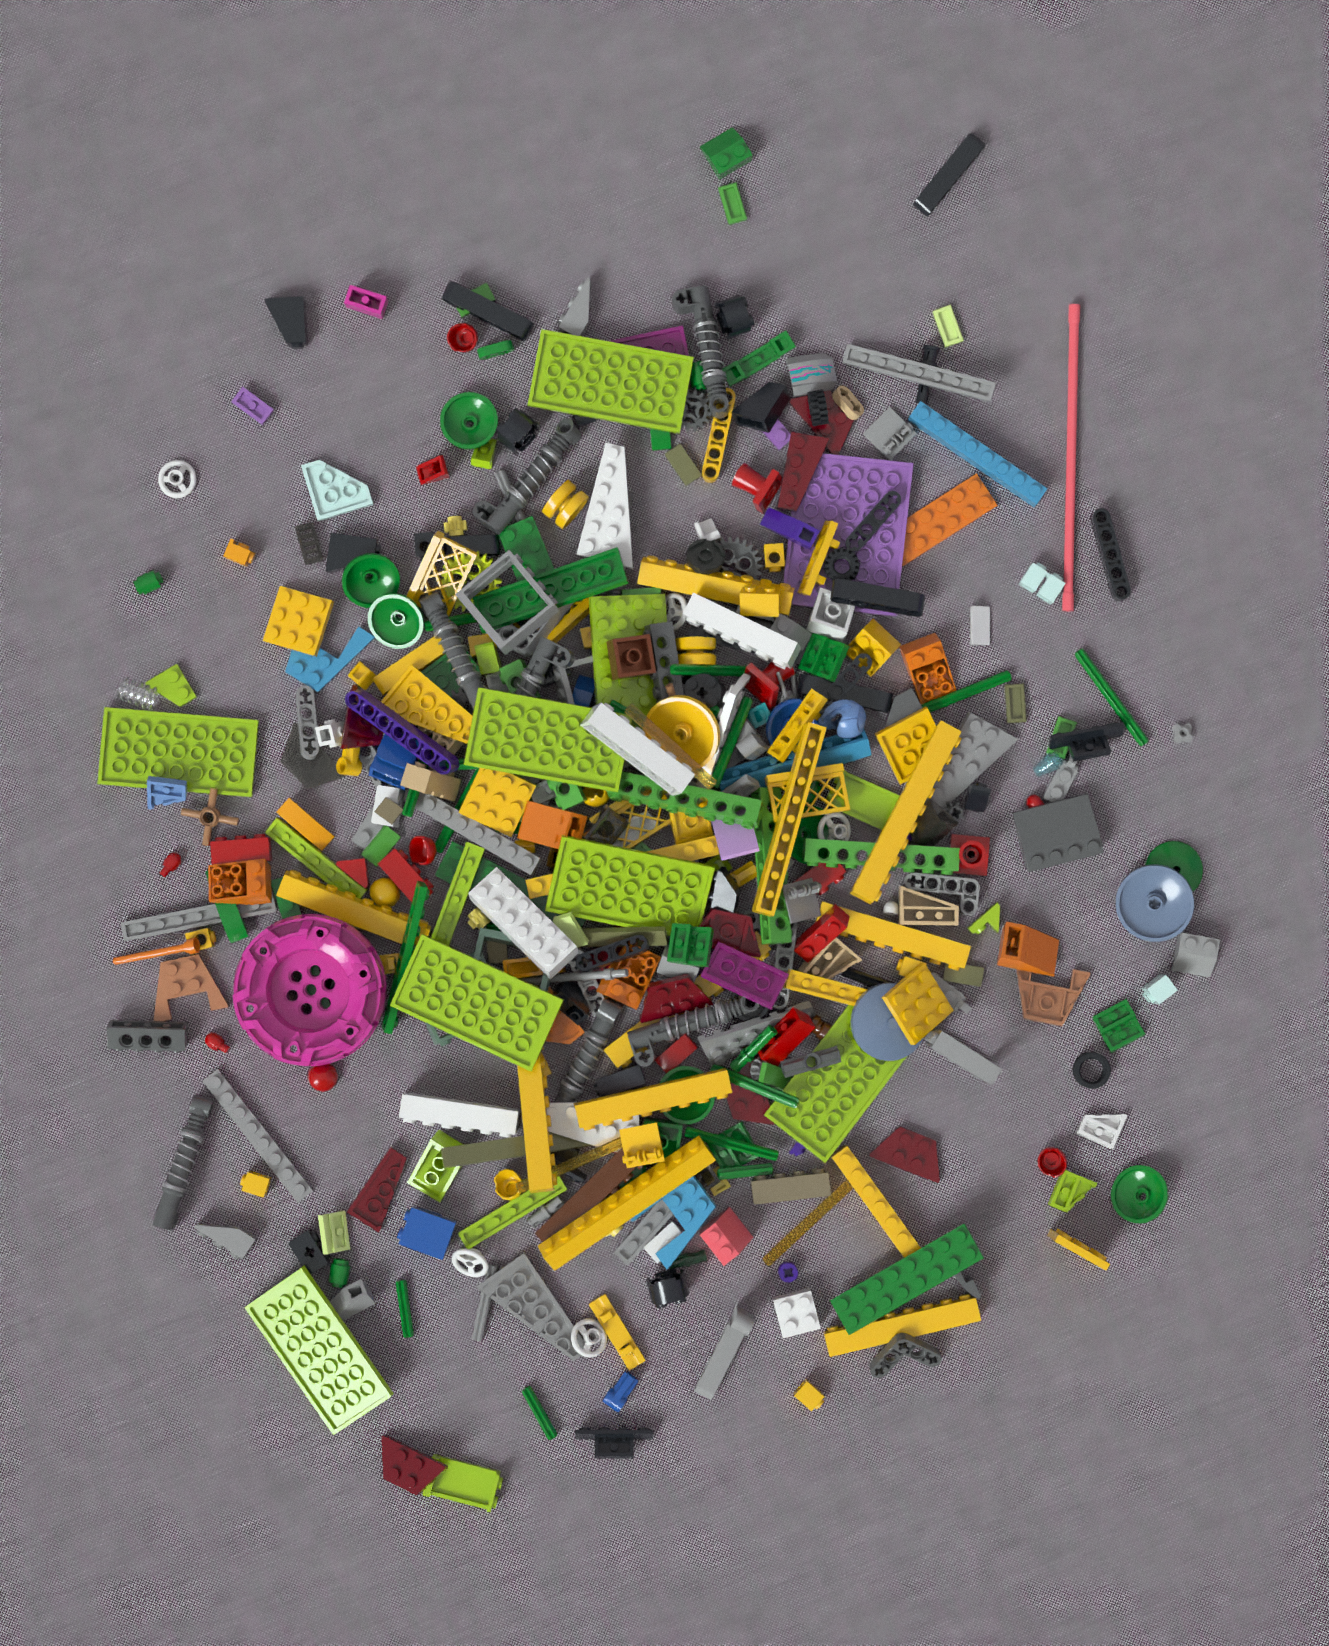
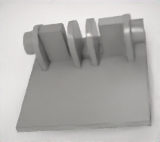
M890 407L863 433L890 461L917 434L913 430V426L910 423H906Z
M812 878L782 886L790 924L821 916L816 893H819L822 889L820 883L813 882Z

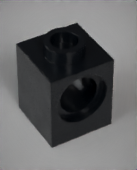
M434 532L414 533L417 559L423 560L426 552H422L420 547L423 543L430 544Z

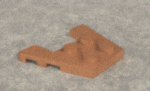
M200 954L160 962L154 1021L172 1019L169 999L205 991L208 994L211 1011L229 1007L228 1002L223 997L221 990L216 985Z
M1016 969L1023 1019L1062 1027L1086 981L1090 977V972L1073 969L1070 986L1067 989L1030 981L1032 972Z

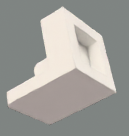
M711 518L700 523H694L699 539H707L709 541L721 539Z

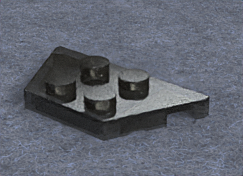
M294 722L280 762L307 789L346 777L347 775L337 772V763L320 746L319 752L314 759L307 760L303 758L300 751L298 724ZM308 741V747L305 751L312 754L314 750L311 749V741Z

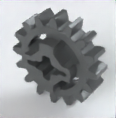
M689 390L687 391L681 429L686 427V432H689L690 428H693L694 432H696L697 427L704 429L703 423L709 424L707 417H712L711 413L708 412L710 410L709 405H707L709 402L708 398L703 399V393L698 396L696 390H694L693 394H690ZM689 399H695L697 402H690ZM688 407L691 409L695 408V416L692 413L687 414ZM704 408V415L701 419L699 416V411H701ZM690 420V421H693L694 423H686V422H684V421Z

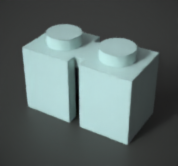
M1038 562L1036 564L1032 563L1019 582V585L1034 593L1045 577L1046 581L1036 596L1051 605L1065 585L1062 581L1063 578L1056 573L1049 574L1046 571L1047 568Z
M1162 974L1157 975L1141 988L1144 991L1142 995L1148 1003L1151 1002L1152 1004L1159 1005L1178 991L1170 979Z

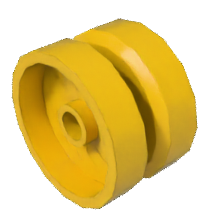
M569 479L553 493L542 510V513L549 519L557 515L555 524L562 530L575 519L589 500V496L583 491H579L573 496L576 491V485Z
M689 636L675 639L677 651L686 652L678 654L679 664L716 665V655L704 653L716 649V638Z

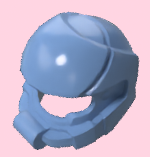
M841 699L833 702L824 710V714L819 719L820 726L827 727L826 730L837 729V735L840 738H854L863 732L866 723V713L864 708L857 702ZM836 715H842L839 719L831 722V719L835 718Z

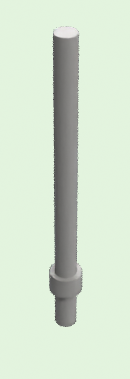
M607 968L603 971L556 974L550 980V983L592 979L614 980L617 977H627L628 970ZM543 976L522 977L521 980L529 984H541Z

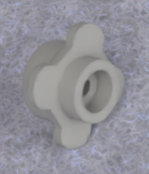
M1187 723L1182 726L1176 724L1173 726V740L1175 743L1182 741L1189 743L1192 741L1193 737L1190 732L1192 726Z

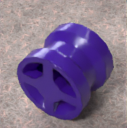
M786 1261L779 1266L778 1274L782 1281L790 1283L797 1278L798 1270L794 1263Z

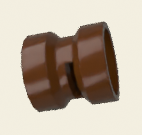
M816 1014L812 1019L816 1028L812 1032L821 1041L832 1025L822 1021V1018Z

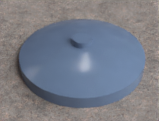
M1151 864L1133 870L1121 882L1116 895V912L1120 922L1129 933L1145 941L1160 942L1177 936L1187 927L1194 911V895L1190 884L1178 871L1164 865Z
M881 983L866 990L856 1001L851 1014V1031L857 1045L865 1053L879 1060L895 1061L913 1053L923 1041L921 1039L916 1045L909 1043L882 999V996L897 983Z

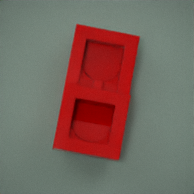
M687 1033L683 1034L659 1055L655 1061L667 1073L676 1068L698 1046Z

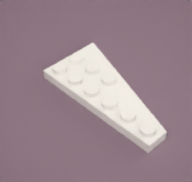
M549 1102L550 1107L546 1108L547 1115L551 1116L552 1127H548L549 1132L616 1153L622 1148L619 1129L639 1126V1115H635L629 1121L618 1119L614 1120L612 1125L603 1126L601 1123L595 1125L594 1129L584 1130V1128H579L574 1108V1103L577 1102Z

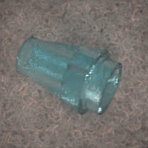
M1056 752L1048 753L1033 767V771L1040 777L1060 769L1063 763Z

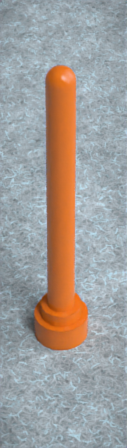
M190 938L184 944L113 958V963L118 965L180 952L195 954L200 952V943L197 938Z

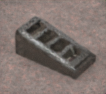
M310 522L295 526L305 566L324 561L315 524ZM311 529V533L301 535L302 531ZM311 537L314 539L313 541L303 542V539ZM316 546L314 549L305 550V547ZM318 553V556L307 558L308 554Z

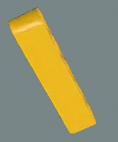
M726 388L727 394L732 397V400L729 402L728 419L720 421L713 417L702 468V477L708 483H713L718 479L732 417L731 412L735 403V393L730 388ZM716 404L717 409L724 407L723 404ZM720 431L724 434V438L717 440L713 434ZM712 450H717L720 456L713 459L709 453ZM707 469H714L716 475L714 477H707L705 471Z
M432 637L376 675L372 680L383 696L386 695L410 665L422 671L442 657L444 649L442 645H438L442 639Z

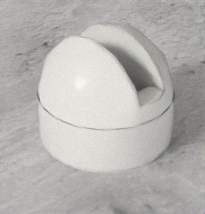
M888 901L883 907V914L898 915V904L894 901Z

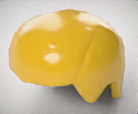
M587 787L583 789L587 799L584 803L588 806H602L610 799L606 790Z
M379 878L370 886V898L380 907L381 905L395 906L400 899V889L390 878Z
M501 1170L494 1177L495 1192L504 1200L511 1201L518 1198L524 1189L522 1177L514 1170Z

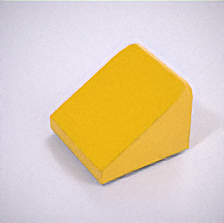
M359 661L347 676L362 689L367 690L373 683L372 679L376 674Z

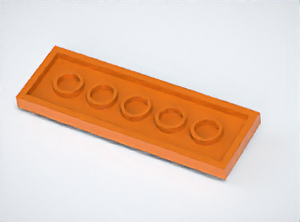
M977 473L907 518L902 567L998 506Z

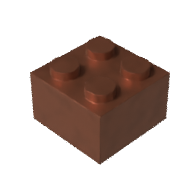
M650 634L617 638L606 642L612 680L656 673Z

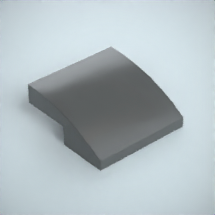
M961 1272L954 1275L967 1292L977 1299L981 1298L970 1275L964 1278Z

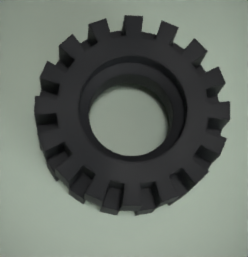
M824 390L807 392L812 425L829 424Z
M835 549L828 554L825 560V573L831 581L834 579L853 581L859 572V559L850 549ZM845 559L848 561L850 568L846 573H838L835 570L834 564L837 560Z

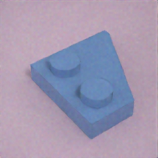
M148 776V809H154V806L159 804L166 806L173 802L186 801L187 781Z

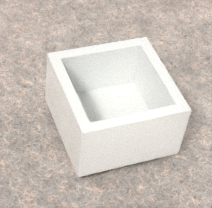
M810 1288L772 1297L783 1338L821 1329Z

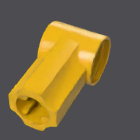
M360 747L342 750V757L338 759L336 764V770L339 774L358 776L361 773Z
M752 861L730 873L735 878L739 887L757 877L756 867Z

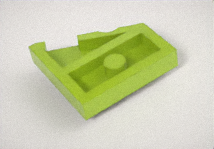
M178 664L145 682L148 687L179 707L197 698Z
M1065 1170L1058 1177L1048 1205L1068 1212L1074 1207L1076 1202L1085 1197V1194L1091 1188H1095L1097 1183Z

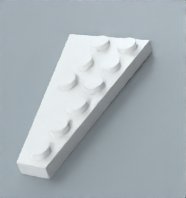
M605 443L577 555L587 558L618 547L624 567L633 569L625 447Z
M743 673L736 684L731 685L729 692L726 691L723 702L725 705L723 709H720L717 717L720 720L718 724L720 730L719 747L714 757L701 768L704 772L698 778L696 787L710 788L709 781L715 768L714 765L717 763L722 751L720 747H723L738 710L736 706H739L745 693L741 690L750 680L751 676Z

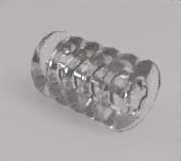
M126 677L119 686L117 698H120L122 701H128L130 704L134 703L136 706H142L144 709L148 708L149 711L154 712L161 700V693L157 694V687L150 691L151 686L149 684L145 688H143V682L136 686L137 681L135 679L129 683L130 679Z

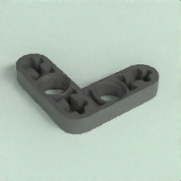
M899 1333L870 1362L869 1368L873 1377L882 1378L888 1374L904 1355L929 1367L938 1366L942 1361L939 1349L907 1333ZM915 1348H922L919 1352H913ZM889 1353H894V1354H895V1355H894L893 1357H891V1358H887V1357H886V1355L889 1354Z

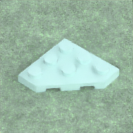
M321 460L301 465L318 521L374 505L368 485Z

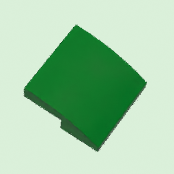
M812 633L798 669L835 682L849 646L831 640L828 637Z
M672 923L667 961L682 965L709 967L714 929L712 927H694L691 924Z
M1127 999L1092 1017L1110 1053L1145 1036V1032L1136 1019V1015Z
M742 1121L717 1134L755 1144ZM707 1143L720 1168L742 1166L759 1157Z

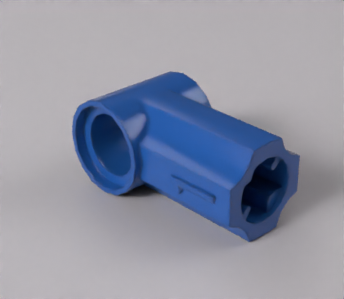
M624 1371L615 1386L611 1387L602 1402L616 1412H619L639 1380L632 1374Z

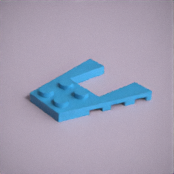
M358 627L338 659L321 648L317 657L292 650L285 672L319 693L357 654L375 639V636Z
M695 1176L630 1219L634 1222L663 1199L685 1229L684 1232L655 1253L666 1269L672 1266L676 1258L679 1257L689 1241L692 1240L699 1228L717 1207Z

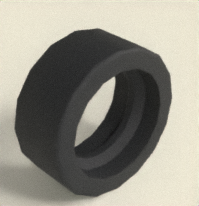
M1096 1052L1081 1054L1073 1064L1075 1080L1081 1086L1088 1089L1102 1087L1111 1075V1067L1108 1060ZM1095 1059L1101 1063L1103 1073L1097 1081L1089 1082L1082 1077L1080 1068L1084 1061Z

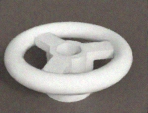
M173 460L166 463L161 468L158 476L161 490L172 498H182L189 495L195 488L197 480L193 467L182 460ZM181 466L179 470H172L168 476H164L169 468ZM186 469L191 476V482L187 489L183 484V475ZM180 476L179 481L175 482L174 477ZM165 482L178 486L181 492L170 491L166 487Z
M670 593L665 597L666 605L667 603L669 604L667 622H671L672 619L678 620L673 625L675 631L684 624L687 618L683 614L687 602L681 594ZM674 598L678 599L681 605H676Z
M837 812L826 814L822 817L817 828L818 839H825L823 828L826 823L829 828L827 840L843 839L842 841H849L851 826L845 815ZM831 818H839L844 824H834Z
M459 1249L452 1255L454 1267L464 1275L481 1277L488 1272V1262L477 1249ZM458 1260L463 1262L468 1267V1270L462 1267ZM482 1263L483 1269L475 1271V1265Z
M582 1319L572 1329L571 1342L574 1349L580 1355L590 1358L596 1357L606 1347L607 1334L598 1321ZM587 1324L593 1325V1326H595L597 1329L592 1328V1329L586 1330L583 1325H587ZM578 1331L583 1335V1349L577 1342ZM601 1340L598 1349L589 1352L590 1346Z

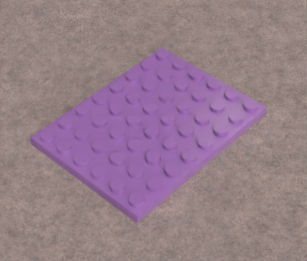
M823 453L797 512L791 511V517L820 530V532L825 521L838 523L833 539L840 542L838 549H846L845 544L848 536L884 495L890 491L898 492L901 496L900 506L859 552L855 553L859 559L860 567L853 581L899 589L913 463ZM889 496V497H888V499H889L888 504L885 506L884 503H882L881 505L884 506V507H886V509L888 510V512H890L891 509H888V507H889L892 503L897 504V502H896V498H897V497H896V496H894V497H890V496ZM880 509L876 510L874 517L877 520H882L885 517V512ZM864 524L861 528V531L867 535L873 530L869 524ZM856 532L858 538L855 541H849L851 543L850 548H858V541L860 539L865 541L866 539ZM788 539L783 583H787L795 588L792 600L793 606L813 608L820 588L831 591L832 581L825 573V560L828 554L835 549L829 547L819 575L826 578L824 585L815 583L810 596L797 593L816 542L810 551ZM839 559L835 562L834 568L838 573H846L850 565L847 560ZM855 606L853 611L896 617V613Z

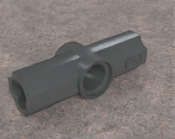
M837 1046L783 1060L780 1063L782 1073L786 1078L841 1063V1056ZM809 1056L815 1059L813 1067H809L806 1063Z

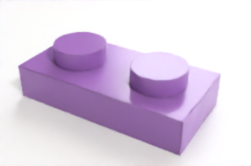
M244 387L240 389L231 401L262 426L274 412L273 408Z
M778 419L769 433L763 432L778 451L790 442L791 434Z

